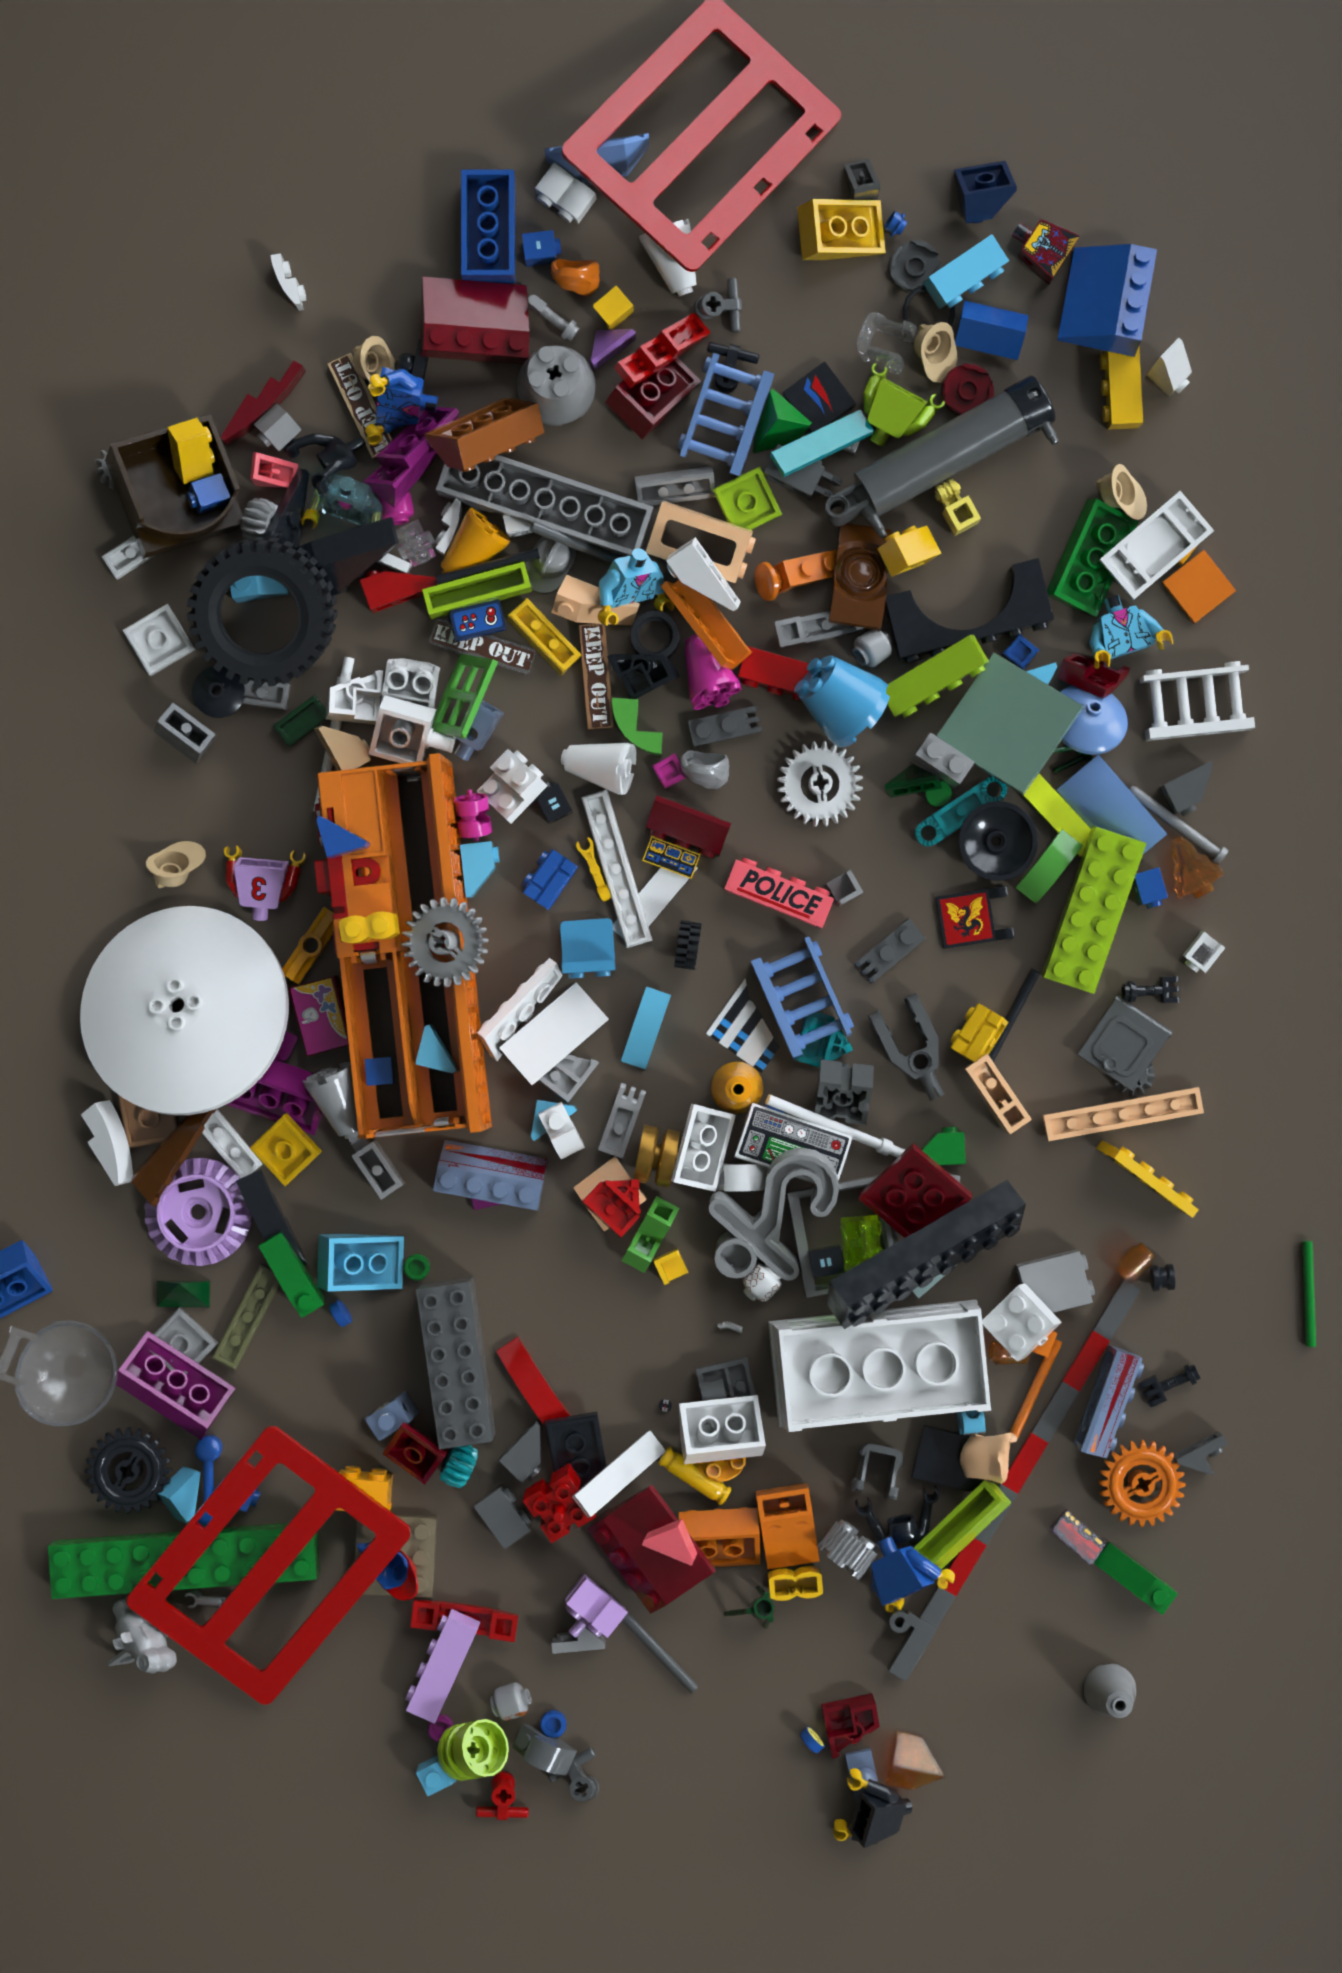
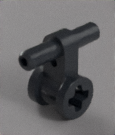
M709 342L707 347L709 353H716L726 357L725 364L722 365L737 369V360L757 364L760 357L757 353L742 350L740 346L733 344L726 346ZM715 374V385L719 391L730 393L737 388L738 381L729 379L728 383H724V376Z

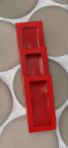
M694 312L662 330L657 337L641 345L635 353L620 360L614 366V369L628 387L631 388L670 364L709 336L711 332Z

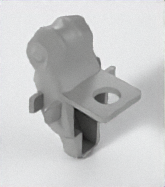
M127 1598L116 1601L112 1609L117 1621L115 1625L117 1639L112 1641L116 1650L123 1649V1651L107 1662L108 1666L128 1664L135 1661L141 1671L149 1674L166 1672L173 1668L177 1658L176 1653L167 1646L166 1637L168 1636L131 1610L127 1605Z

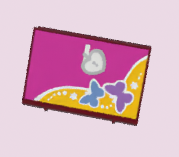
M337 975L289 988L307 1057L349 1046L344 1000Z

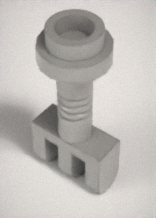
M529 296L528 308L539 317L543 316L549 322L551 321L553 325L563 332L561 337L564 340L572 341L580 330L576 326L577 323L574 320L568 323L548 308L547 303L538 296Z

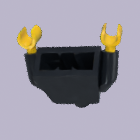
M850 1769L851 1777L854 1779L847 1778L849 1788L854 1791L861 1788L865 1790L859 1793L849 1829L845 1820L836 1819L834 1821L833 1834L838 1841H844L848 1837H852L851 1840L859 1842L863 1848H866L897 1834L900 1830L903 1816L912 1812V1804L908 1798L902 1799L894 1788L871 1779L866 1781L862 1778L859 1769Z

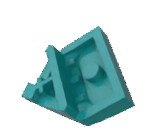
M819 1012L805 1016L800 1036L836 1020L833 1016ZM839 1030L805 1045L806 1048L802 1049L803 1056L795 1060L820 1067L821 1060L833 1061L853 1051V1048L847 1041L843 1031Z

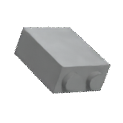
M931 732L911 758L912 762L935 774L940 781L947 783L952 789L961 784L975 763Z
M1077 1249L1015 1265L1020 1285L1025 1283L1052 1313L1093 1303L1091 1296L1095 1295L1094 1286L1091 1280H1087L1085 1270L1089 1269L1085 1254L1081 1255Z

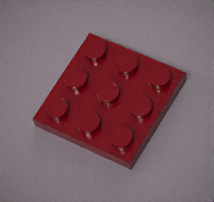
M913 1143L859 1193L858 1199L906 1238L968 1203L972 1199V1193Z

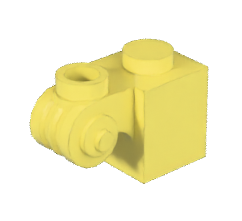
M949 478L946 482H942L941 485L934 486L935 498L943 504L945 509L942 514L954 536L979 523L981 517L969 495L964 498L960 497L959 489L961 487L959 483Z

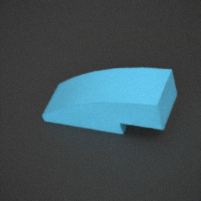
M649 987L645 988L621 1059L622 1062L646 1070L671 997L670 994Z

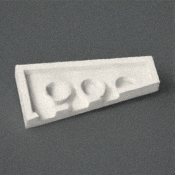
M549 958L544 964L539 965L529 980L522 983L516 993L508 1001L502 1003L498 1012L490 1020L485 1021L477 1032L488 1054L495 1061H498L503 1055L499 1052V1047L515 1035L514 1032L521 1022L529 1021L533 1015L536 1002L542 1003L563 976L557 963Z

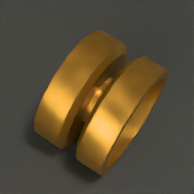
M644 1124L633 1179H639V1182L647 1183L650 1179L651 1169L655 1168L657 1169L655 1176L656 1186L670 1188L679 1152L680 1131L667 1129L664 1132L662 1144H657L658 1128Z

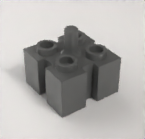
M821 1060L815 1093L814 1113L834 1121L835 1117L845 1118V1123L866 1125L873 1090L874 1066L853 1063L852 1068H850L846 1063Z

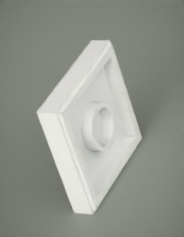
M168 603L123 629L124 634L149 676L156 674L196 650Z

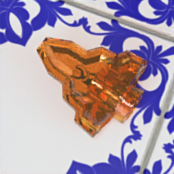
M1182 836L1172 840V857L1176 863L1173 870L1176 881L1173 889L1177 899L1189 894H1193L1195 899L1215 890L1212 883L1225 875L1218 863H1211L1206 855L1198 854L1193 844Z

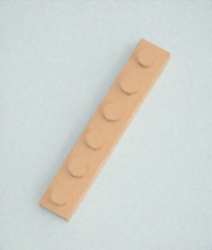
M1194 1087L1042 1116L1047 1141L1202 1114L1204 1110L1200 1088Z

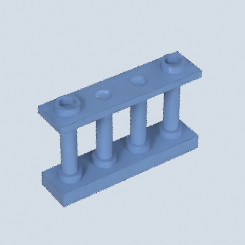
M713 353L712 358L707 357L702 372L707 374L687 435L682 433L677 448L681 450L680 456L687 457L688 451L692 450L726 462L727 466L731 467L730 473L741 476L775 374L764 370L762 375L757 374V376L718 363L720 355ZM714 373L753 386V389L757 391L754 401L748 400L747 402L709 389ZM705 399L743 411L744 415L748 416L746 425L737 427L702 415L701 411ZM697 424L736 437V441L740 442L737 452L732 450L730 453L692 440Z
M809 936L804 938L806 948L772 963H768V961L763 963L761 957L751 961L753 970L793 1060L803 1056L802 1049L806 1048L805 1045L842 1029L846 1037L851 1036L852 1032L850 1029L854 1027L849 1013L843 1014L819 960V956L822 955L817 941L811 942ZM810 957L812 958L817 972L780 988L779 986L773 987L770 977L774 976L773 973ZM822 981L827 996L793 1011H789V1009L784 1011L780 1003L784 1000V997ZM831 1005L833 1006L838 1020L801 1036L800 1034H794L791 1025L795 1024L794 1021Z

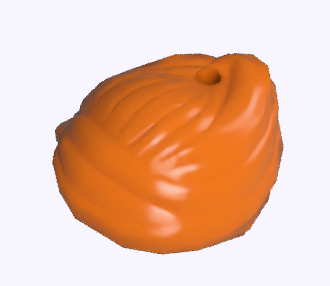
M556 259L551 263L552 277L562 289L574 291L584 297H589L598 289L600 270L597 261Z

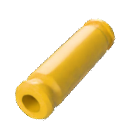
M671 1447L666 1448V1451L658 1461L659 1466H664L674 1476L709 1499L717 1501L718 1505H722L726 1501L732 1490L730 1486L724 1485L723 1482L713 1481L705 1477L695 1463L684 1464L683 1455L672 1451Z

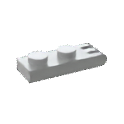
M624 1083L620 1085L598 1148L599 1151L622 1159L646 1091L641 1090L638 1099L633 1098L636 1088L631 1086L628 1096L623 1095L626 1090V1084Z

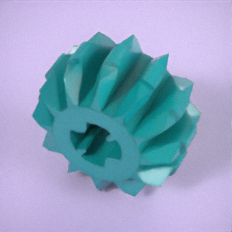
M472 1445L450 1448L440 1470V1480L452 1487L461 1488L464 1486L478 1458L477 1449L473 1448Z

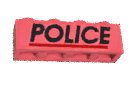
M742 857L741 861H735L724 888L725 891L818 928H823L834 898L829 897L830 891L817 886L815 890L805 887V881L795 877H791L789 881L780 877L782 872L767 867L766 871L756 867L757 862Z

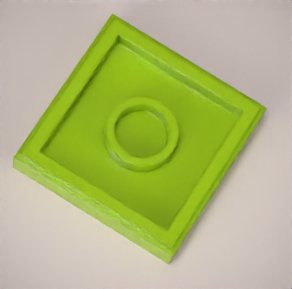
M760 466L712 489L728 523L752 530L782 515Z

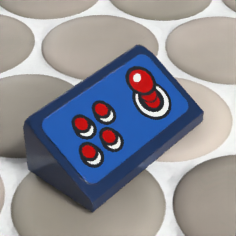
M499 599L449 611L448 621L456 642L506 631Z

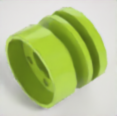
M488 1719L452 1725L444 1731L439 1739L437 1749L438 1761L443 1771L450 1778L458 1781L494 1776L502 1770L507 1762L509 1753L508 1739L503 1729L496 1722Z

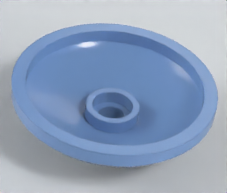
M1074 685L1061 691L1064 695L1083 705V710L1061 740L1066 746L1080 753L1097 755L1107 753L1121 743L1127 732L1128 719L1123 705L1112 693L1102 699Z

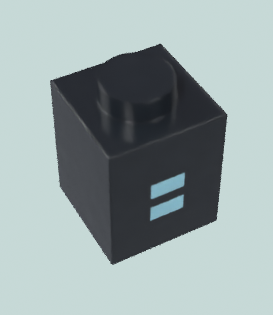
M552 781L545 783L547 787L536 798L549 824H552L572 814L573 811L559 783L553 785Z
M839 1244L808 1250L814 1278L845 1273L844 1266L849 1265L847 1251L841 1250Z

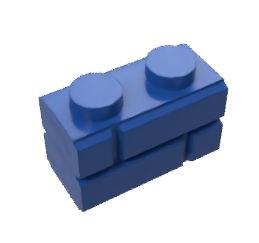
M553 849L549 853L546 851L542 853L536 862L539 868L535 874L529 873L521 884L524 887L522 893L547 910L551 909L579 868Z

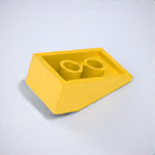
M812 199L797 207L802 260H832L886 253L881 200Z

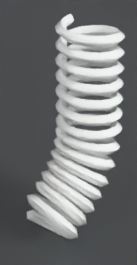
M728 1321L721 1322V1324L717 1323L720 1330L729 1328L740 1334L743 1332V1326L739 1327L736 1323L731 1322L730 1324V1321L729 1324Z

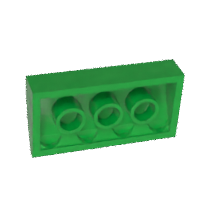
M1097 498L1087 499L1047 588L1048 597L1082 613L1097 617L1114 579L1099 560L1135 530L1139 521L1130 518L1128 515Z

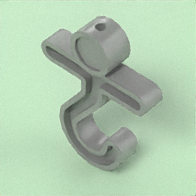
M807 1148L786 1150L777 1156L767 1169L762 1208L755 1216H751L725 1192L718 1191L711 1195L709 1212L728 1230L719 1237L715 1248V1264L723 1275L736 1279L745 1277L752 1272L756 1265L757 1257H759L782 1279L790 1281L797 1278L799 1275V1259L779 1241L786 1185L790 1179L799 1175L808 1176L813 1179L817 1188L810 1198L811 1212L817 1217L827 1216L835 1206L839 1192L836 1168L828 1157L816 1150Z

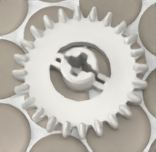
M813 741L811 750L805 744H802V754L793 750L792 753L795 759L785 758L789 768L780 767V771L786 776L777 778V781L784 784L777 791L786 793L780 802L790 803L786 808L787 812L793 809L796 810L794 819L803 815V824H806L811 818L814 827L818 825L819 820H822L824 826L827 827L829 818L837 824L838 814L847 818L848 815L845 809L855 810L851 801H860V797L854 794V792L863 790L862 786L856 785V782L862 780L863 776L854 775L860 766L850 765L854 760V756L847 759L844 758L846 749L837 753V746L835 744L829 750L827 749L826 741H823L821 748H818L816 742ZM822 765L831 768L837 774L839 780V790L836 796L828 802L826 794L832 787V778L827 772L823 771ZM810 767H813L814 774L811 775L808 781V788L812 794L817 796L818 803L808 800L801 789V778ZM818 775L822 781H827L822 791L823 801H821V790H819L818 786L813 785L817 781Z

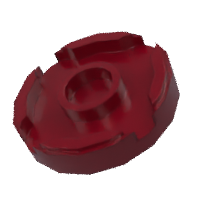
M965 363L955 367L946 375L942 383L941 395L946 407L952 413L959 416L994 397V384L985 369L976 364Z

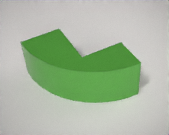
M612 698L615 722L625 739L643 752L661 756L663 733L637 731L638 699Z
M1062 829L1048 844L1037 862L1022 877L1016 889L1037 904L1067 868L1083 845Z
M656 1196L621 1261L645 1273L680 1208Z

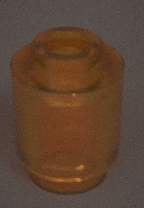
M1140 1242L1137 1246L1133 1245L1116 1261L1119 1266L1116 1271L1126 1281L1130 1278L1135 1281L1152 1265L1151 1261L1155 1256Z

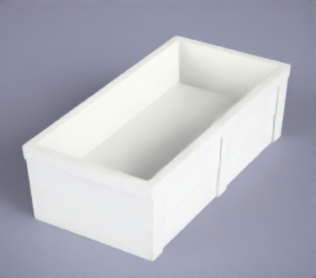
M977 1300L885 1309L878 1314L875 1312L870 1314L860 1325L855 1327L851 1325L846 1329L842 1327L834 1314L768 1321L778 1426L783 1427L788 1432L802 1431L804 1428L878 1420L888 1422L897 1421V1418L972 1410L977 1412L991 1411L982 1315Z

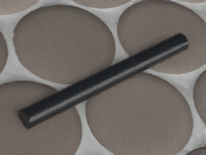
M536 548L436 575L435 577L437 584L440 585L516 563L540 559Z
M1031 968L1005 1017L1009 1023L989 1053V1057L993 1062L1041 974L1035 969Z

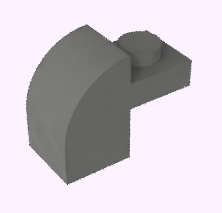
M522 1723L512 1746L514 1750L523 1755L522 1760L545 1772L558 1775H567L577 1753L574 1748L560 1738L546 1737L530 1724Z

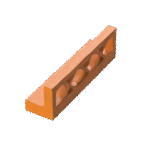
M679 579L675 583L665 581L661 585V588L721 667L733 670L752 653L712 599L683 584Z

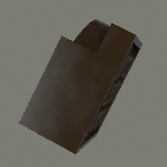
M211 414L200 417L198 420L203 427H208L212 437L209 447L215 457V462L212 463L213 475L221 473L231 498L228 506L201 515L197 514L195 508L190 507L187 500V493H189L188 490L192 482L183 484L174 469L167 428L110 444L105 462L143 559L241 529V518L243 516L236 500L240 487Z

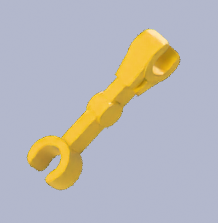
M587 837L590 843L589 849L582 850L579 841H577L576 847L587 861L590 873L593 875L597 885L599 896L605 902L611 899V895L601 875L600 867L595 860L594 843L591 838Z

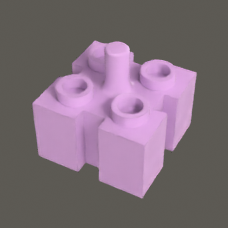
M586 1574L580 1577L564 1597L567 1604L565 1608L577 1619L569 1630V1633L575 1638L578 1637L586 1625L596 1636L600 1637L603 1634L608 1638L628 1613L620 1602L603 1590Z

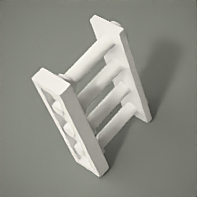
M1240 661L1224 663L1225 667L1164 674H1162V669L1146 671V675L1139 678V683H1150L1154 723L1151 724L1152 728L1145 730V740L1172 739L1254 729V717L1246 718V714H1243L1239 674L1247 672L1249 665H1241ZM1228 675L1232 715H1230V720L1220 721V716H1217L1213 676ZM1202 678L1206 718H1204L1203 723H1194V720L1190 717L1187 679ZM1176 680L1180 720L1178 725L1168 726L1167 722L1164 721L1160 682Z

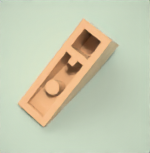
M566 575L557 592L551 613L578 623L601 624L597 618L599 611L603 609V606L600 605L599 587ZM635 602L611 608V611L618 615L619 620L616 625L632 626L640 604Z
M985 1054L965 1068L986 1106L1004 1133L1012 1134L1032 1120L988 1054Z

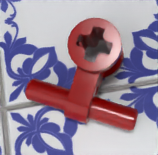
M506 1771L495 1774L491 1781L493 1789L491 1797L497 1807L477 1806L476 1817L497 1818V1820L528 1818V1807H508L515 1800L514 1776Z

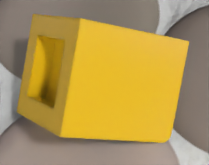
M617 285L593 305L595 311L606 322L608 330H613L634 312L633 304Z
M678 1248L654 1258V1264L664 1285L673 1279L689 1273Z

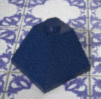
M1006 161L954 169L960 209L966 223L976 224L992 219L1017 191L1016 183Z

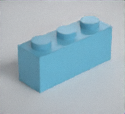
M991 234L929 276L922 283L939 309L945 305L951 308L963 300L961 295L968 290L972 294L984 285L982 280L988 276L993 280L1005 271L1003 266L1009 262V259Z

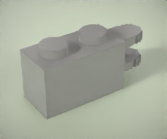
M358 1135L349 1138V1142H351L352 1147L356 1151L352 1158L381 1200L406 1183L377 1140L371 1142L369 1138L358 1139Z

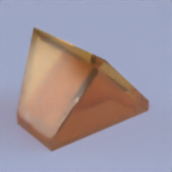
M901 1732L896 1733L886 1785L913 1790L945 1778L923 1737Z

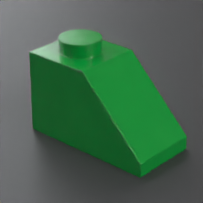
M942 1127V1132H935L921 1147V1150L938 1165L966 1164L964 1132L958 1131V1127Z

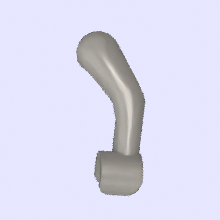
M196 1589L185 1594V1597L192 1596L195 1599L194 1603L188 1605V1608L191 1609L197 1605L219 1608L227 1598L203 1596Z

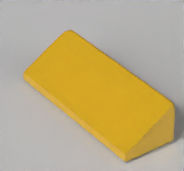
M528 598L508 615L507 621L560 676L580 658V652Z

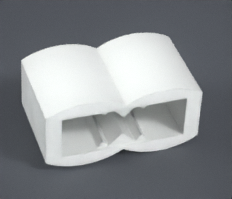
M555 163L552 164L535 187L538 194L537 199L548 208L551 205L559 210L558 215L568 223L574 221L579 224L597 200L594 191Z

